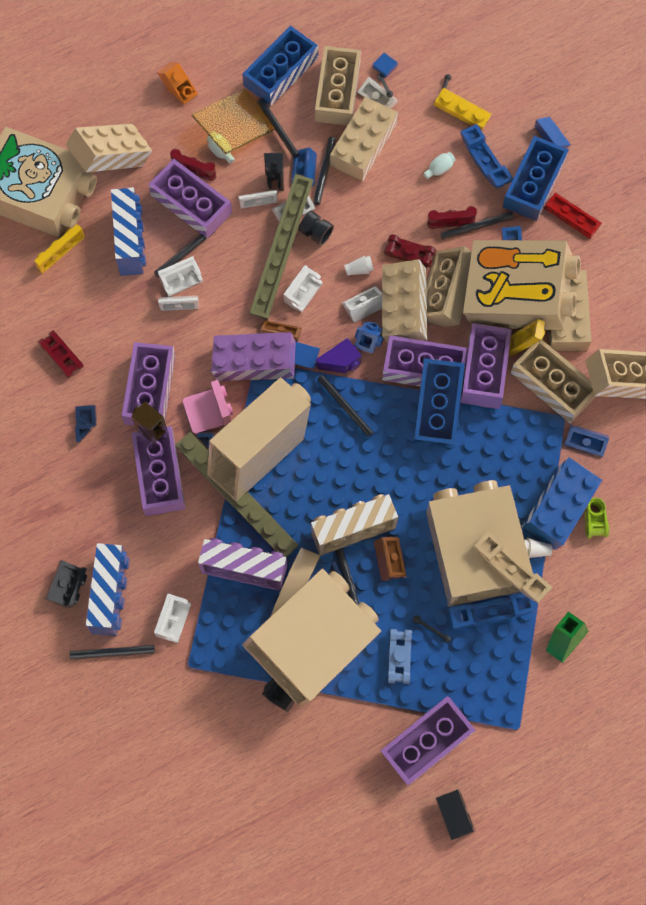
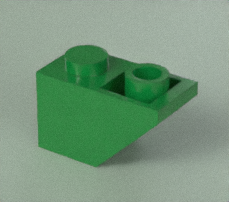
M568 611L556 625L546 652L563 664L588 634L589 631L586 624Z

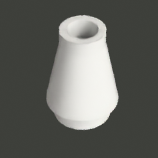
M364 255L345 265L347 276L370 274L371 271H374L370 256L365 257Z
M530 538L524 540L529 558L551 556L552 544Z

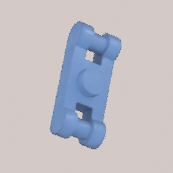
M397 629L390 630L388 683L403 682V684H410L412 630H405V632L397 631ZM405 640L404 646H397L396 641ZM395 668H403V673H395Z

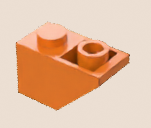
M169 62L157 72L165 87L182 104L185 105L198 95L180 63Z

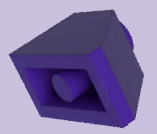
M346 338L316 359V367L318 370L346 374L350 370H356L361 365L362 355L351 341Z

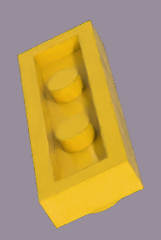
M445 88L442 89L434 102V106L471 126L477 124L481 131H483L492 115Z
M78 224L73 228H69L65 235L59 240H55L45 252H41L34 262L42 274L85 238L82 228Z
M537 319L512 334L508 355L513 357L542 340L545 335V321Z

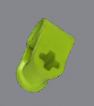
M592 498L584 510L586 537H608L609 523L605 502L600 498ZM590 506H597L599 513L592 512Z

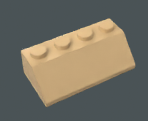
M465 246L436 251L426 283L428 323L442 327L457 326L460 323L464 309L472 253Z

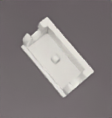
M193 256L158 271L159 279L168 297L203 282L200 269Z
M304 265L283 294L284 303L302 313L323 284V281L320 280L321 276Z
M169 593L167 594L154 631L156 637L175 643L179 642L191 607V603L188 600Z

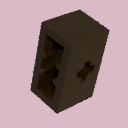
M146 401L142 405L135 407L131 417L136 430L151 443L155 444L167 431L164 416Z

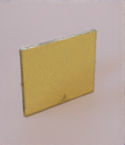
M245 88L192 114L195 121L225 155L275 130L255 99Z

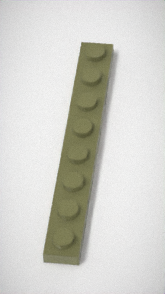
M298 174L294 176L249 315L264 320L269 318L314 179Z
M191 432L175 444L176 448L275 552L283 554V557L287 558L299 547L248 491L236 502L207 475L209 451Z

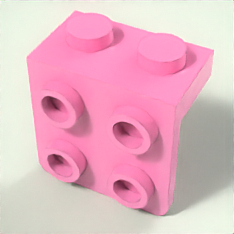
M218 380L211 382V390L183 399L186 414L194 434L216 429L231 422L230 415H233V410L230 403L226 404V389L224 385L220 386Z

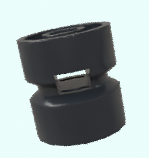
M311 210L302 219L298 231L307 237L311 236V240L322 246L331 236L334 225L325 219L321 220V216Z

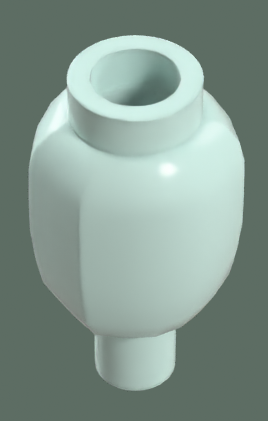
M215 132L207 137L208 147L217 157L226 159L229 164L235 160L231 155V147L224 137L216 135Z
M451 152L447 154L442 153L430 163L429 169L423 173L426 179L433 175L440 176L451 169L456 161L455 157Z

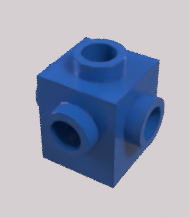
M365 322L362 327H358L354 338L357 339L354 346L365 352L373 353L383 343L382 328L376 323Z

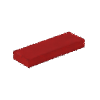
M556 192L544 206L545 210L589 239L593 237L602 225V222Z

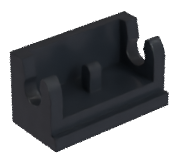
M264 153L265 176H267L268 188L271 189L272 181H277L278 189L284 190L283 153Z
M459 789L436 797L451 840L476 832Z

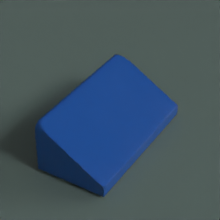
M551 117L536 120L534 127L544 140L564 148L571 145Z
M310 147L297 150L300 155L293 159L292 182L295 174L314 179L312 184L314 186L317 154Z
M296 342L295 364L314 369L320 348Z
M571 424L564 445L603 457L609 436Z

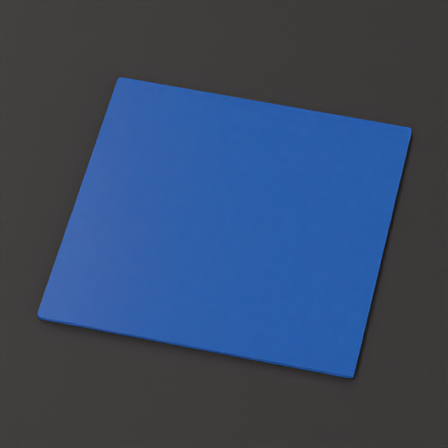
M294 368V378L283 380L290 386L294 383L301 385L311 398L304 440L248 491L299 545L286 558L287 571L284 583L301 548L319 555L311 534V522H314L315 518L323 515L328 517L333 515V512L338 509L344 508L347 510L353 508L354 504L364 501V503L372 501L373 497L381 494L384 496L390 495L398 515L396 529L343 547L359 603L363 602L374 610L378 616V621L375 625L381 632L319 693L423 713L429 712L449 696L470 722L518 730L521 726L538 603L534 602L536 612L481 626L454 629L449 611L451 607H448L426 511L429 501H434L433 494L438 491L454 488L457 489L459 496L474 493L473 486L478 483L494 480L497 481L498 488L510 485L524 540L530 538L542 542L523 529L522 526L558 469L565 419L556 414L501 405L500 409L460 403L455 444L415 440L420 390ZM321 375L326 377L374 432L371 437L368 438L319 383L317 379ZM278 379L251 380L245 408ZM225 499L216 539L222 540L224 544H241L242 548H260L263 552L269 554L275 552ZM381 537H399L406 577L387 581L381 580L374 547L376 540ZM335 551L320 556L309 581L322 568L328 573L333 561H336L340 575L343 577ZM545 556L529 558L533 574L537 573L542 578ZM208 575L189 657V667L266 683L271 681L272 677L242 644L270 618L281 591ZM513 594L504 595V596H499V597L490 598V599H485V600H480V601H475V602H470V603H465V604L474 605V604H478V603H483V602H488V601H493V600H497V599H502V598L511 597V595H513ZM419 615L422 621L440 633L449 635L451 641L445 643L441 637L421 624H415L413 617ZM391 629H397L400 632L412 630L410 684H403V682L388 683ZM397 640L396 645L404 646L405 640ZM395 668V673H403V668Z

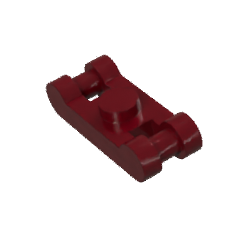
M178 149L170 151L171 161L175 159L200 178L208 181L216 179V168L213 162L203 163L195 157L190 158L182 155Z
M469 206L466 210H448L441 213L431 210L428 213L427 226L430 229L474 223L477 209L474 206Z
M394 234L389 235L387 240L389 242L388 246H385L383 251L385 255L403 261L419 259L425 268L431 267V258L436 252L435 247L424 246L401 239ZM395 246L401 247L400 251L396 250Z
M52 330L48 333L49 336L45 339L41 338L37 342L65 376L70 378L74 371L80 370L84 365L58 334ZM71 360L73 363L67 367L65 363Z

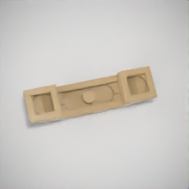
M489 531L474 545L479 554L504 579L534 602L539 603L553 588L537 573L534 575L504 548V544Z
M304 548L300 549L271 616L309 581L320 555Z

